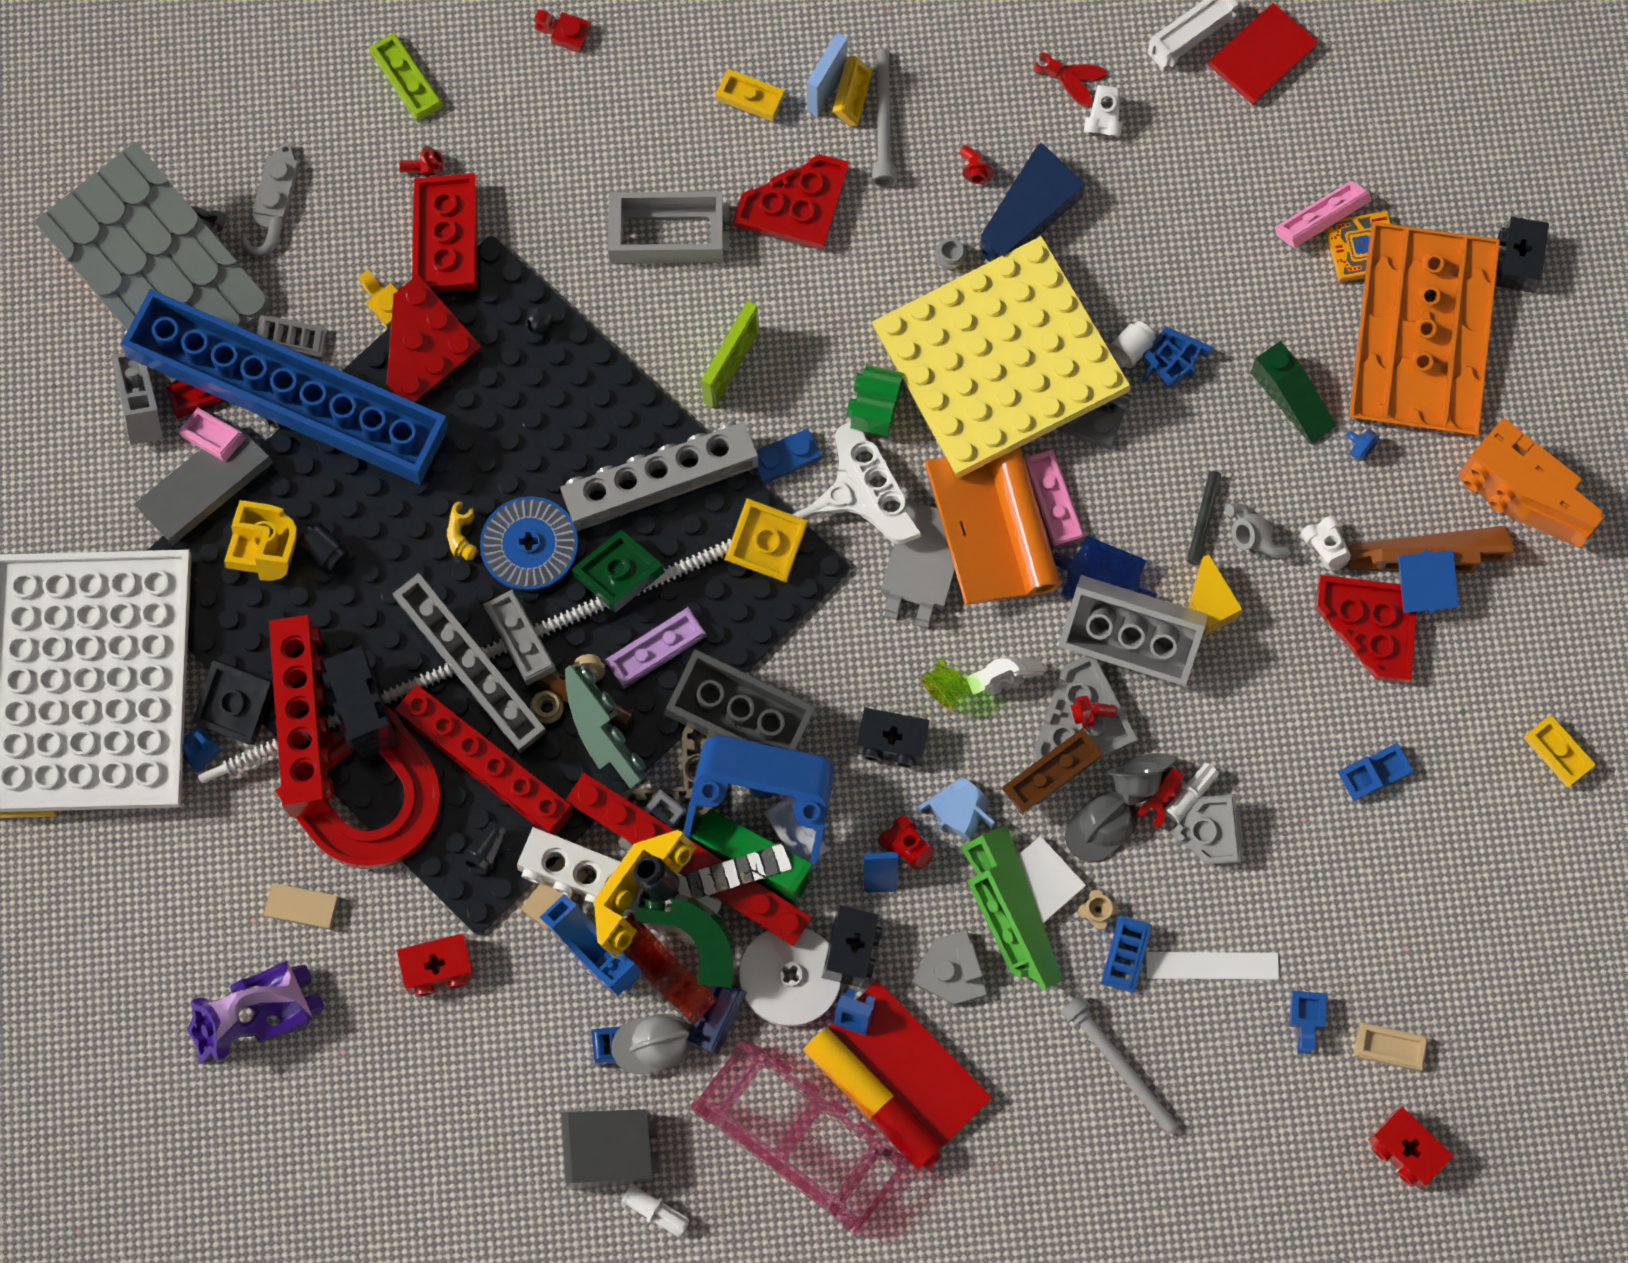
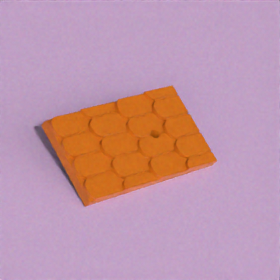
M1378 222L1371 223L1349 417L1479 435L1500 239ZM1428 290H1432L1434 294L1430 301H1426L1424 298L1425 292Z

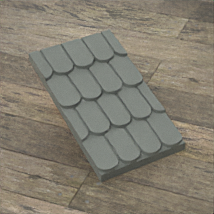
M136 141L76 187L73 192H70L48 209L47 212L34 220L46 237L127 331L150 289L245 330L260 319L261 315H265L273 308L272 303L198 217L196 212ZM165 375L172 384L181 382L175 378Z

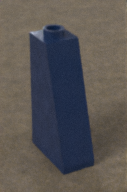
M1042 142L1032 152L981 234L980 250L989 262L1001 256L1004 257L1010 251L1036 239L1083 197L1085 183Z

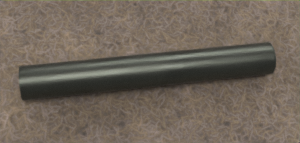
M1209 471L1187 558V562L1193 565L1200 564L1222 475L1217 471Z

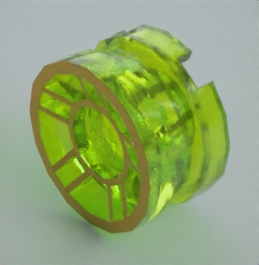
M939 659L933 664V670L925 672L920 677V681L939 704L949 711H953L958 706V700L966 698L971 693V689L959 672L953 667L951 669L946 668L947 662Z

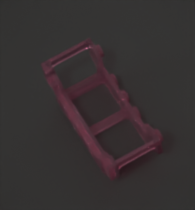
M739 1041L733 1054L700 1097L697 1096L689 1106L690 1110L702 1120H707L717 1130H721L827 1211L831 1217L842 1223V1227L856 1237L904 1172L906 1165L901 1162L904 1157L891 1146L887 1145L885 1147L874 1138L877 1132L862 1120L858 1124L850 1120L846 1116L849 1111L834 1099L828 1103L818 1095L821 1090L811 1081L804 1078L800 1082L790 1073L793 1069L783 1060L776 1057L772 1061L753 1042L750 1041L748 1044ZM741 1054L751 1060L750 1066L722 1103L715 1106L706 1101ZM764 1067L810 1101L807 1108L775 1148L766 1145L729 1115L732 1106L760 1069H764ZM822 1112H825L870 1146L867 1153L836 1193H830L791 1164L788 1159L790 1153ZM880 1158L896 1171L860 1219L847 1207L846 1202L875 1161Z

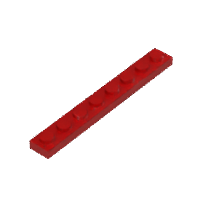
M584 772L565 800L631 844L675 831ZM692 842L697 848L679 874L685 875L724 861ZM755 881L712 894L793 947L812 918Z

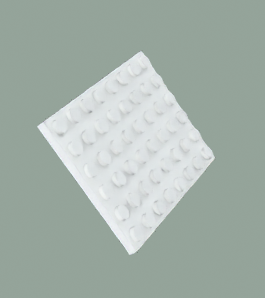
M189 550L0 555V812L181 807L182 744L184 743L191 552Z

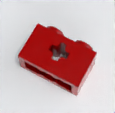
M463 933L397 949L405 990L409 994L415 993V997L434 994L435 988L448 985L449 989L464 987L469 984L468 980L476 978L468 941ZM439 960L444 966L440 967V973L435 974L431 969L434 967V962Z
M1402 1106L1396 1109L1368 1139L1373 1144L1371 1150L1384 1162L1389 1160L1399 1169L1397 1175L1408 1186L1413 1187L1415 1185L1418 1189L1426 1186L1453 1157ZM1410 1143L1414 1148L1411 1150L1412 1155L1406 1157L1402 1152L1405 1150L1404 1146Z

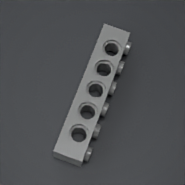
M730 422L722 425L716 432L707 435L705 433L693 435L685 443L665 445L659 448L657 453L648 456H634L626 464L617 467L612 465L603 467L595 475L586 478L582 476L572 478L566 482V485L560 488L576 531H580L759 467L758 455L745 422L738 424ZM721 447L727 449L728 453L722 457H717L712 454V451ZM688 458H692L698 461V463L691 468H687L681 465V463ZM657 469H663L667 472L660 479L651 476V473ZM626 480H633L637 483L635 487L629 490L620 487ZM595 491L606 493L605 497L598 501L589 498Z
M419 573L393 593L395 600L519 753L523 752L546 733L543 725Z

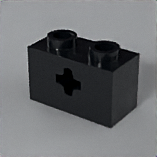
M1511 216L1506 227L1500 228L1498 239H1500L1499 246H1502L1501 255H1498L1497 287L1530 293L1535 292L1542 279L1549 223Z
M864 707L856 753L862 754V758L868 761L881 762L883 758L893 760L895 765L904 768H914V765L921 766L930 720ZM890 734L896 735L894 745L888 744Z
M839 906L835 914L821 978L856 987H861L866 978H872L876 959L870 958L873 946L878 947L883 927L877 926L878 914ZM851 941L856 942L857 953L851 952V946L849 945Z

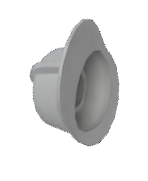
M657 1014L632 1020L622 1025L615 1033L612 1041V1054L616 1063L624 1071L635 1075L672 1068L681 1064L689 1054L691 1042L687 1040L689 1030L686 1024L671 1014Z

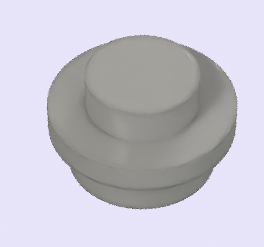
M945 239L937 245L935 259L945 269L959 268L966 260V248L957 239Z

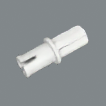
M1205 763L1187 784L1182 783V788L1177 796L1164 808L1165 814L1172 821L1179 824L1198 799L1218 778L1219 772L1209 763Z
M631 1184L621 1201L622 1204L647 1218L646 1222L650 1223L653 1221L676 1236H681L689 1223L687 1217L663 1203L664 1199L660 1197L657 1200L636 1187L635 1184Z

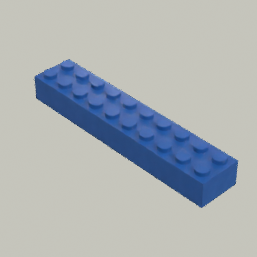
M152 289L149 290L121 342V346L128 359L420 485L448 430L446 416Z

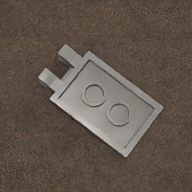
M907 500L906 512L920 531L921 537L903 544L894 543L881 587V593L889 595L884 609V617L897 620L902 600L920 605L915 626L928 629L934 607L944 610L955 567L938 508Z

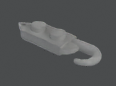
M288 141L272 156H267L252 211L257 225L268 230L265 243L260 247H253L248 243L247 234L241 235L242 248L247 254L254 257L268 255L276 248L283 222L286 221L300 168L298 161L294 159Z

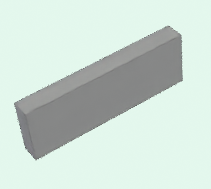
M513 589L483 604L526 685L557 671Z

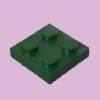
M622 530L572 569L574 577L615 613L665 573L663 565Z

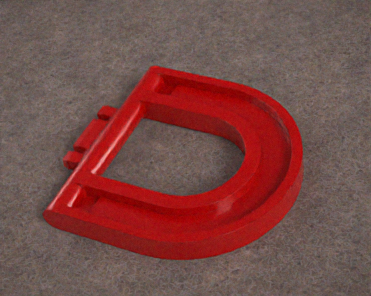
M387 705L386 708L400 744L379 753L401 779L405 794L403 807L395 820L381 829L362 831L347 825L331 805L330 811L294 816L314 843L326 855L341 864L354 868H384L407 859L428 840L440 816L442 790L438 774L427 754ZM344 723L338 727L343 734L347 731ZM335 731L324 738L325 747L329 748L332 766L327 768L328 771L353 751L350 750L345 736L340 738ZM314 772L305 773L300 781L309 780ZM280 786L275 790V793L282 800Z

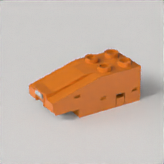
M1505 418L1497 424L1475 449L1458 475L1467 489L1481 494L1495 511L1503 512L1512 519L1578 548L1591 541L1593 533L1604 519L1601 515L1603 511L1575 490L1582 479L1540 445L1534 443L1531 438Z

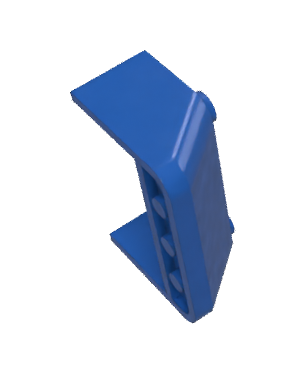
M713 735L705 741L701 750L683 834L690 838L697 806L715 807L722 803L727 793L728 784L795 797L793 807L795 820L803 827L816 830L810 863L817 864L834 780V766L827 757L725 735Z

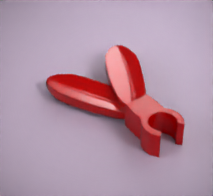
M1045 52L1040 53L1039 61H1045L1047 66H1040L1038 63H1035L1033 67L1037 74H1045L1055 79L1058 76V80L1077 104L1084 107H1089L1092 100L1089 91L1082 82L1098 81L1104 78L1107 73L1104 68L1092 64L1066 65L1062 67L1063 63L1053 59Z

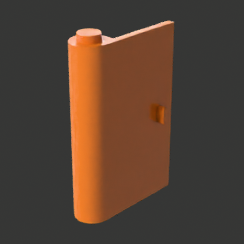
M1021 447L958 479L946 457L926 460V469L965 605L1040 595L1051 592L1061 586Z

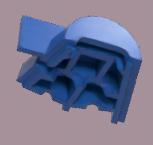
M1166 326L1153 341V346L1143 354V357L1151 366L1145 371L1141 381L1144 383L1155 371L1166 386L1172 388L1186 377L1192 378L1198 356L1202 355L1208 358L1214 347Z

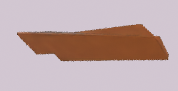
M1503 526L1350 544L1348 550L1351 558L1348 561V569L1399 571L1398 555L1418 554L1427 549L1429 552L1453 550L1455 573H1475L1481 561L1506 562L1513 553V544L1506 528Z

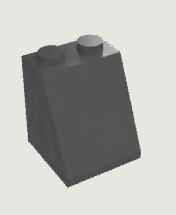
M647 1109L561 1113L565 1184L571 1190L654 1183V1174L660 1173L658 1152L652 1153L651 1139L657 1138L656 1118H649Z

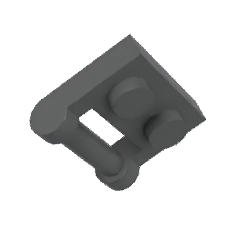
M1125 393L1106 403L1116 407L1114 414L1096 408L1056 428V430L1111 450L1129 405L1131 395Z

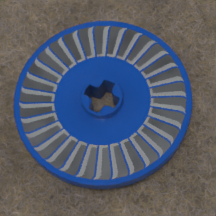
M520 497L504 503L490 515L481 533L480 551L487 570L498 582L518 591H538L556 584L570 571L578 552V535L571 517L558 504L541 497ZM528 537H532L533 541L538 544L532 545V550L528 551L525 545L521 544L526 543Z

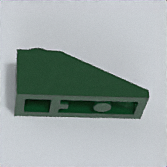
M1281 340L1255 358L1250 373L1310 445L1336 427L1335 421L1303 367Z

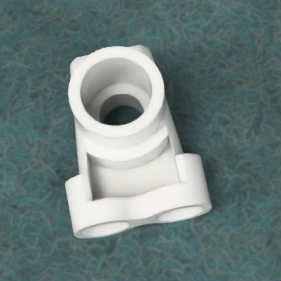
M1097 86L1090 118L1086 117L1084 132L1121 136L1123 122H1119L1121 88ZM1105 96H1109L1113 100V105L1109 109L1101 106V99Z
M1328 516L1319 524L1308 525L1301 531V536L1307 546L1310 548L1314 547L1321 556L1322 565L1332 571L1345 567L1351 558V554L1341 536L1343 529L1335 516Z

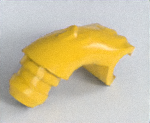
M456 502L452 507L447 528L450 550L454 556H462L467 561L473 560L478 552L477 548L473 544H469L466 537L461 534V529L463 525L472 523L474 510L471 508L467 514L460 515L458 513L462 509L463 502Z

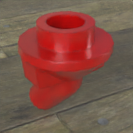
M962 146L959 154L969 161V164L962 170L963 177L973 184H983L991 179L994 175L993 168L985 163L984 158L970 146Z
M424 146L420 152V160H399V172L422 173L426 177L440 175L443 172L444 159L437 149Z
M1088 696L1075 697L1077 704L1070 705L1075 725L1082 723L1083 729L1096 725L1094 716L1115 718L1117 715V707L1115 705L1090 703Z

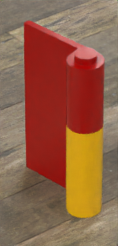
M876 980L856 999L865 1003L868 995L875 997L870 1026L865 1036L832 1023L829 1027L820 1031L806 1045L803 1052L918 1171L923 1166L929 1171L943 1157L939 1151L992 1097L899 1001Z

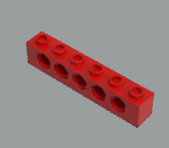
M309 615L269 621L282 806L290 817L330 811L329 799L334 798V788L331 778H327V768L332 766L330 750L328 747H325L324 737L329 736V725L326 716L322 715V706L327 705V698L324 686H320L319 677L324 673L323 659L321 655L318 656L317 646L322 645L321 631L319 626H314ZM304 650L301 656L292 658L296 651ZM307 680L302 687L294 688L297 682ZM309 710L304 718L296 719L301 711ZM311 741L309 747L303 750H298L299 746L303 742ZM314 772L309 780L300 781L305 773Z
M416 684L395 708L399 718L540 830L557 836L573 817L574 812L568 802Z

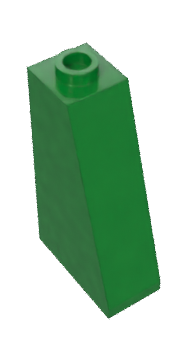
M711 809L707 811L705 816L700 814L694 821L693 835L691 836L692 842L724 862L776 846L771 841ZM787 851L792 869L755 880V882L795 906L813 878L812 864Z

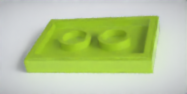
M748 300L701 379L703 404L711 408L716 407L759 333L758 307Z

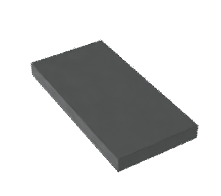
M235 422L230 426L242 432L246 439L226 462L200 449L134 503L172 546L273 463L270 457Z

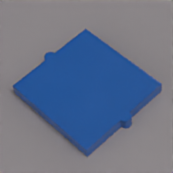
M1425 549L1418 554L1398 555L1403 613L1428 611L1431 614L1439 609L1459 608L1453 550L1429 552Z

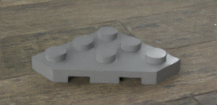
M1084 656L1063 666L1032 754L1036 762L1083 728L1082 723L1075 725L1070 706L1077 704L1075 699L1077 696H1088L1090 703L1110 704L1117 707L1115 718L1094 716L1096 725L1084 729L1103 753L1102 758L1137 742L1138 739L1096 658Z

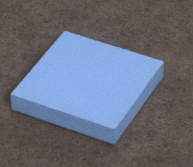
M839 33L834 36L807 81L808 112L818 116L840 80L844 69L848 38Z

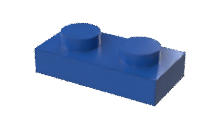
M809 428L756 450L759 467L755 469L764 485L822 460V455Z

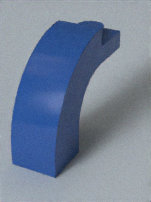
M565 894L539 917L582 965L616 996L629 989L634 984L636 978L643 973L623 953L617 959L597 943L596 926L579 906Z

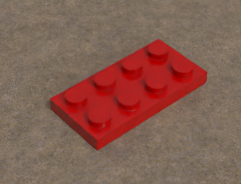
M476 173L414 178L412 278L418 274L434 293L477 289L478 178Z

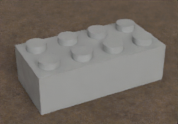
M1081 575L1058 647L1186 687L1206 626L1208 614Z

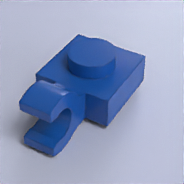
M1293 990L1290 993L1289 1027L1299 1028L1297 1053L1312 1054V1050H1315V1029L1324 1030L1326 1027L1327 993Z

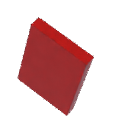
M1273 2L1209 60L1208 66L1249 103L1254 105L1317 47L1318 41Z

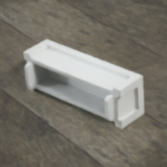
M1203 0L1151 37L1147 53L1162 70L1167 68L1168 65L1174 67L1176 59L1228 22L1231 25L1234 24L1236 19L1234 11L1238 4L1235 0Z

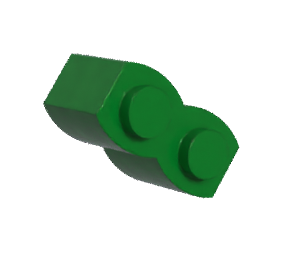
M867 364L863 374L857 373L853 391L858 392L856 399L850 398L846 417L851 418L850 428L888 437L901 392L904 373Z

